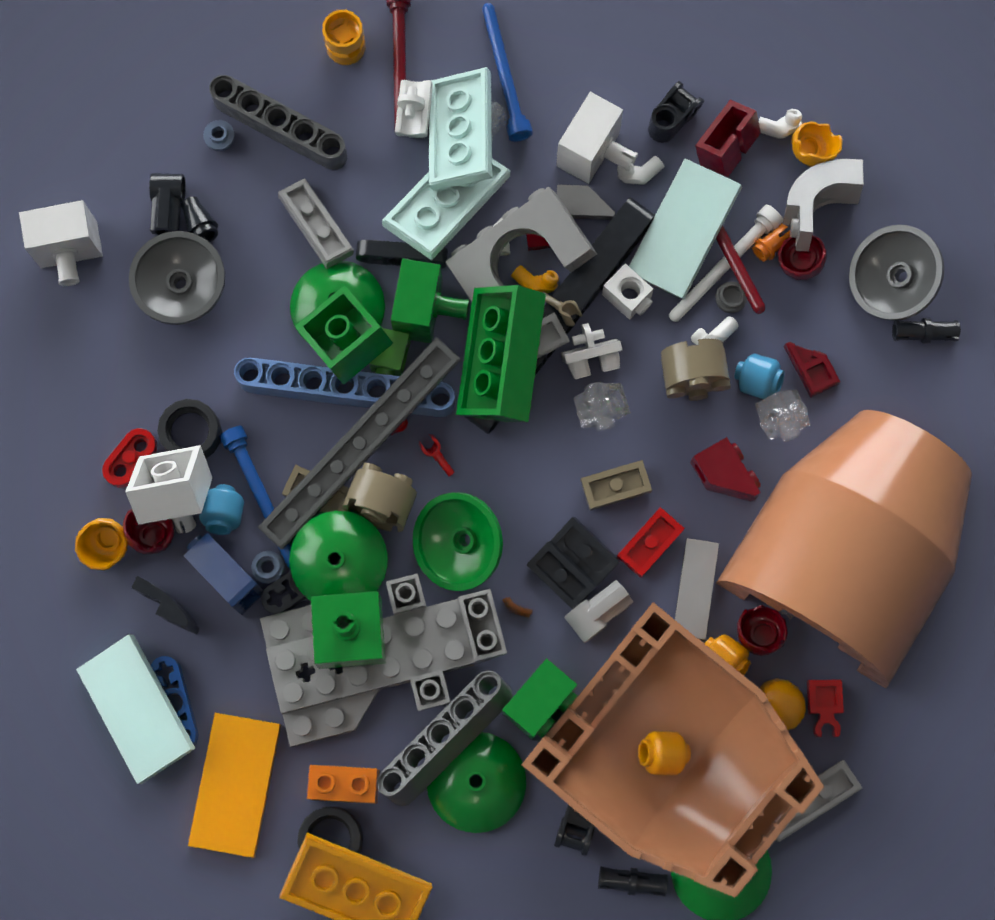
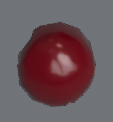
M813 235L809 251H796V238L789 237L784 240L778 252V260L782 270L786 275L796 280H809L817 276L824 268L827 259L826 249L822 240Z
M133 509L126 513L123 521L124 536L131 548L143 554L161 553V551L166 550L171 545L175 535L173 519L138 524Z
M759 605L749 610L745 609L737 623L738 640L754 655L772 654L781 649L787 639L786 620L777 610L765 607L764 605Z

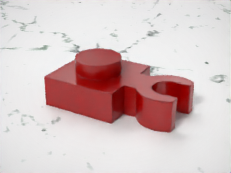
M842 679L808 680V714H818V720L813 727L814 736L816 738L822 737V726L828 724L832 727L833 737H839L841 727L834 718V714L844 713Z

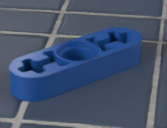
M158 657L152 662L151 667L162 687H167L165 678L157 674V672L162 670V664L166 663L168 667L174 668V672L169 674V679L173 685L178 683L179 688H169L164 691L167 697L172 694L181 696L183 706L176 713L179 718L187 715V720L180 721L185 730L190 731L191 736L189 737L195 746L199 736L181 666L171 657Z

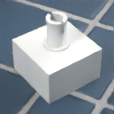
M589 92L558 143L557 167L588 184L604 158L629 171L632 168L631 164L635 163L638 153L615 142L620 134L623 109Z
M83 200L19 212L25 250L40 268L57 265L58 281L61 286H72L80 282L76 261L103 256L97 221Z
M201 445L140 456L126 489V495L138 524L173 519L178 533L184 532L183 525L186 533L196 527V521L192 515L202 513L213 478Z

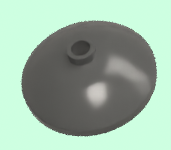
M891 225L870 234L855 251L849 269L850 288L858 304L868 313L885 320H903L922 312L937 296L944 278V260L938 245L925 232L908 225ZM902 272H907V278L899 282V275Z
M167 232L150 239L136 253L129 270V287L136 304L150 318L165 324L181 325L202 318L218 303L225 286V269L217 250L204 238L189 232ZM178 281H186V285L183 288H176Z

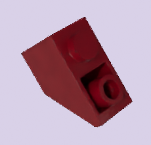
M727 437L692 457L690 463L706 490L750 502L755 500L761 493L758 489L761 487V484L756 474L752 470L747 471L742 463L744 456L736 443L731 444Z

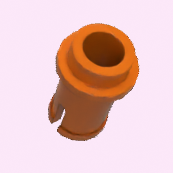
M781 223L763 239L759 238L755 241V246H753L752 250L759 260L765 262L775 257L774 253L781 248L784 240L790 237V230L782 237H779L787 228L786 225Z

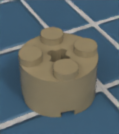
M698 339V345L688 346L687 341L666 347L661 351V364L667 398H679L688 395L689 400L697 401L707 398V392L724 391L731 388L725 349L721 340Z
M364 463L362 469L356 470L342 509L347 512L355 511L358 515L370 521L377 529L391 532L392 527L397 526L398 532H402L416 499L417 492L411 487L413 480L408 476L398 473L391 476L383 473L382 469L374 464Z

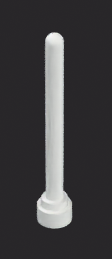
M766 204L756 214L755 225L734 246L739 257L764 233L768 234L783 223L782 216L770 205ZM725 256L686 295L685 299L681 300L669 313L671 321H679L731 268Z

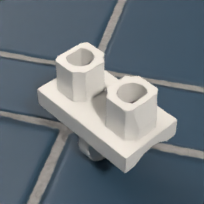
M401 80L395 134L397 136H408L409 138L427 137L433 89L432 81L413 82Z
M586 323L581 325L583 334L572 336L574 346L583 343L586 346L561 352L562 360L568 364L573 378L579 379L591 375L588 359L599 356L603 372L619 369L620 356L618 351L623 349L621 341H617V339L594 344L595 340L605 338L603 329L591 331L589 324Z

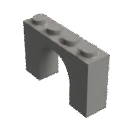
M550 187L546 189L540 188L528 197L529 201L520 208L514 207L508 210L502 216L503 220L494 227L488 226L482 229L477 234L476 240L469 245L464 244L456 248L451 253L452 257L445 261L471 301L474 288L504 286L498 273V260L503 248L518 236L534 234L545 238L563 266L571 273L597 255L563 202Z

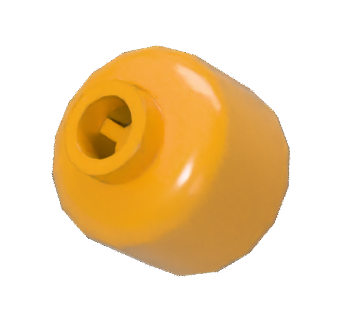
M726 634L716 639L710 637L704 643L743 676L746 674L751 661L748 660L749 651L743 645Z
M652 731L640 742L638 757L640 764L650 774L678 775L690 761L691 749L679 732Z

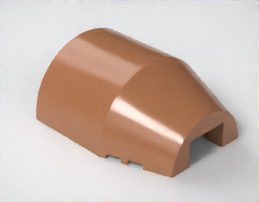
M875 410L860 411L781 476L716 584L742 600L751 594L777 611L785 609L838 642V649L861 662L856 671L886 688L954 576L972 472L967 463L954 450L920 427L884 412Z
M654 602L571 706L521 764L630 856L660 866L667 871H673L686 876L695 882L733 897L739 894L758 869L755 864L799 811L803 814L824 788V785L796 745L764 692ZM673 731L679 732L684 737L685 742L690 746L691 758L681 773L678 775H653L640 764L638 757L639 744L650 732Z

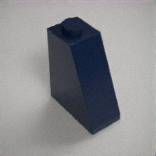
M208 533L203 537L201 535L197 536L186 547L188 552L183 556L241 615L261 598L264 590Z

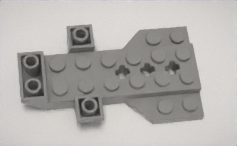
M418 573L386 581L394 613L393 616L383 618L386 664L343 667V673L337 674V671L335 669L331 670V668L319 669L314 664L311 605L260 618L267 647V657L290 747L356 731L378 692L393 686L411 682L418 711L449 704L450 698L444 673L474 666L507 654L491 589L467 594L455 600L427 607ZM308 665L310 669L315 668V674L310 676L311 681L305 682L304 678L299 679V673L303 671V666Z

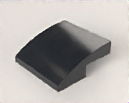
M572 517L526 565L569 607L574 609L614 570L621 560L576 517Z
M139 576L136 577L131 588L144 597L160 604L156 615L191 633L198 634L200 630L198 625L177 601Z

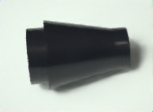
M192 196L183 200L181 207L184 212L188 232L204 238L209 243L218 236V223L202 206L197 197Z

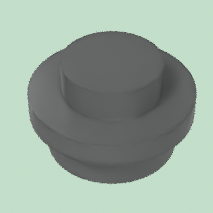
M737 282L723 283L717 289L715 295L717 306L726 313L739 312L747 302V298Z

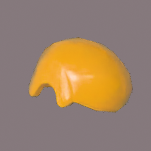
M813 121L802 123L792 135L793 153L802 164L808 167L834 160L842 150V136H835L831 132L829 124H818Z
M97 518L87 523L78 532L75 552L80 562L88 568L107 570L125 556L129 544L125 539L122 525L113 519Z
M775 678L764 682L759 689L764 692L787 730L796 728L804 718L806 711L805 699L800 689L785 679Z

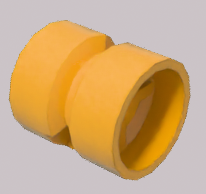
M349 10L331 12L325 18L322 25V33L329 57L335 63L341 65H351L358 62L366 50L360 18Z

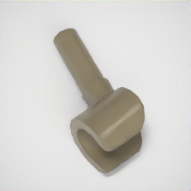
M545 293V302L559 311L567 326L575 325L571 315L578 314L581 317L583 316L575 301L569 300L563 303Z

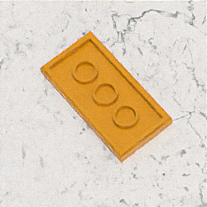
M221 713L214 714L188 846L255 858L281 724Z
M307 833L279 898L333 920H418L432 889V883Z

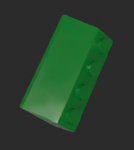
M520 285L474 288L456 415L502 422L529 421L544 314L545 293Z

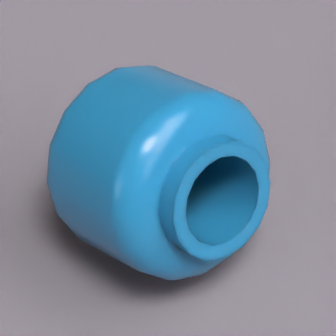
M753 353L747 357L745 362L740 361L738 363L734 378L739 380L741 392L767 400L773 394L777 395L780 392L785 371L781 370V365L776 359Z
M225 484L217 485L216 488L209 489L202 513L199 514V520L210 533L217 535L230 534L231 531L237 529L241 524L244 499L235 491L234 487Z

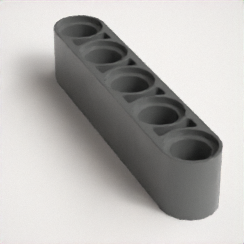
M219 75L211 81L209 92L216 108L221 112L327 169L337 170L345 165L347 150L343 138L338 133L231 76ZM225 90L232 91L228 97H219V94ZM249 105H259L253 112L245 111ZM282 118L286 120L281 126L272 125L276 119ZM303 133L312 134V137L307 141L298 139ZM330 147L340 149L335 155L325 154V151Z
M487 670L477 675L380 773L377 779L379 792L398 806H405L413 802L502 712V709L513 696L510 686L494 671ZM497 686V689L495 690V692L492 693V694H490V695H488V694H489V691H490L493 687ZM473 710L471 716L465 719L466 714ZM449 734L448 739L441 743L443 737ZM425 758L424 763L417 767L420 760ZM401 782L400 787L394 791L396 784Z

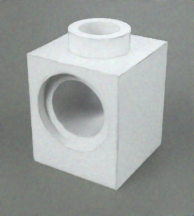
M626 263L603 286L602 295L629 320L636 313L641 316L653 302L650 299L653 288ZM630 288L637 292L638 297L627 299L621 292L624 289Z

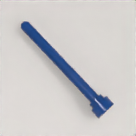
M486 3L483 5L482 11L510 116L506 126L508 138L513 142L522 141L533 135L531 123L521 113L494 6L491 3Z
M242 425L235 426L221 433L219 438L224 448L229 449L230 453L235 454L260 510L266 519L274 510V507L246 450L248 436ZM291 542L283 550L279 548L289 569Z

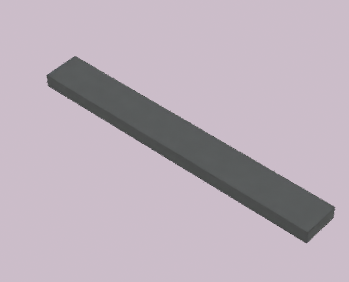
M436 338L258 528L283 550L296 537L300 529L329 502L356 473V470L361 468L458 365L461 359L440 339Z

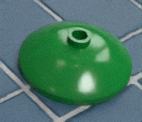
M341 261L327 269L323 263L318 264L299 279L293 290L290 301V313L293 324L296 326L345 285L381 326L385 314V299L381 286L367 269L356 263Z
M463 492L442 494L424 506L414 525L412 541L416 560L423 573L436 585L453 591L473 589L486 582L497 569L503 550L502 531L497 517L481 499ZM466 534L470 536L471 542L469 545L465 541Z
M347 511L326 512L308 521L296 535L290 551L291 575L300 592L310 601L311 596L378 591L387 573V547L379 530L364 517ZM333 553H339L341 556V561L338 565H332L330 562V557Z
M481 732L427 787L432 807L447 824L464 832L483 833L501 827L516 814L524 799L526 773L521 765L522 760L515 749L505 740L496 735ZM473 775H479L483 780L482 785L478 788H473L469 783Z
M766 851L755 864L758 870L736 897L695 882L693 879L673 871L671 872V880L681 902L699 917L706 920H739L756 910L765 899L772 879L771 859L768 851Z

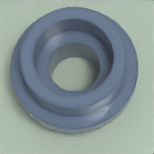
M215 120L205 127L203 138L210 149L224 151L233 144L235 133L228 122ZM217 131L224 132L223 136L220 138L213 137L214 133Z
M263 551L253 559L251 570L258 581L270 584L283 575L284 562L277 553ZM267 562L274 564V569L271 573L263 572V565Z

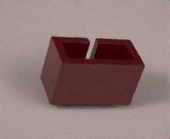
M730 99L695 145L700 165L728 178L741 161V152L746 154L761 134L757 111Z

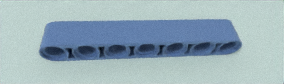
M250 357L241 359L234 368V376L244 391L249 393L371 408L379 399L369 395L372 387L380 385L387 391L400 377L360 371L348 381L354 384L353 389L349 393L342 394L337 391L338 386L342 382L329 367ZM252 369L258 371V376L255 380H243L246 371ZM283 373L290 375L287 384L279 386L274 383L278 375ZM317 377L322 380L321 385L317 389L311 390L306 388V383L309 379ZM441 382L411 414L434 417L450 415L456 405L452 387L447 383ZM441 393L446 394L450 398L449 402L443 406L435 405L432 402L433 397Z

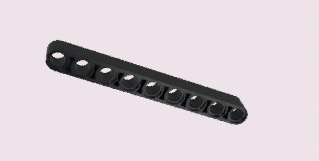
M630 197L592 244L597 255L572 273L570 272L552 297L563 303L569 300L575 301L583 315L602 291L603 286L615 274L646 234L655 214ZM546 303L543 318L555 313L564 331L568 334L574 326H567L559 311ZM573 314L571 318L576 324L581 316ZM554 351L537 359L535 376ZM465 417L487 434H490L500 422Z

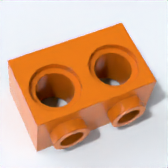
M310 765L307 799L378 804L379 790L377 788V779L380 775V770L375 768Z

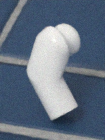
M790 109L787 111L786 116L778 121L760 117V131L762 134L783 139L794 133L802 124V114L799 110Z

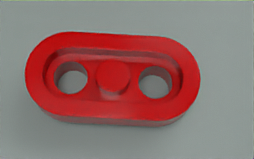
M142 428L133 429L128 432L103 464L102 472L106 481L118 488L128 486L138 458L140 456L156 454L157 441L148 430ZM146 442L147 446L144 451L139 452L136 450L138 443ZM126 467L125 475L117 477V469Z

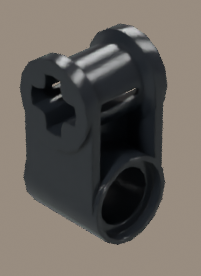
M678 81L669 90L665 98L654 108L651 114L648 132L650 137L657 142L664 143L670 141L686 122H689L696 115L704 103L701 97L696 98L684 89V84L681 81ZM665 120L670 126L663 127L657 121Z
M568 804L558 829L554 847L566 846L579 850L581 855L587 856L595 829L594 825ZM567 834H572V835L581 837L582 839L579 840V839H576V838L567 836Z

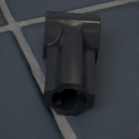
M152 173L149 182V193L152 201L150 231L155 235L179 231L181 202L185 200L186 195L184 174Z

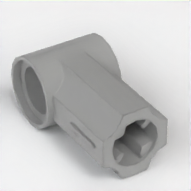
M615 580L591 600H585L564 618L583 643H586L606 628L609 621L633 604V600L625 588Z

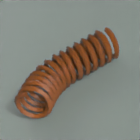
M511 597L502 600L505 603L504 605H506L505 607L507 609L510 608L509 611L512 610V613L514 612L517 615L519 613V616H528V618L532 615L533 610L530 611L528 608L517 606Z

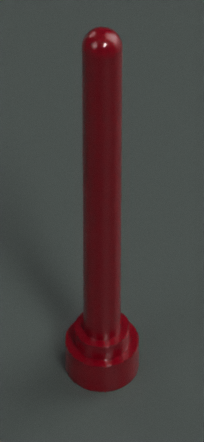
M386 0V6L393 13L395 126L401 80H406L405 13L408 12V8L411 6V0Z
M722 225L716 241L753 311L761 314L765 311V304Z

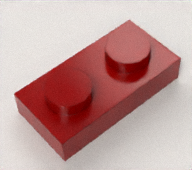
M660 507L619 552L617 558L642 578L685 528Z

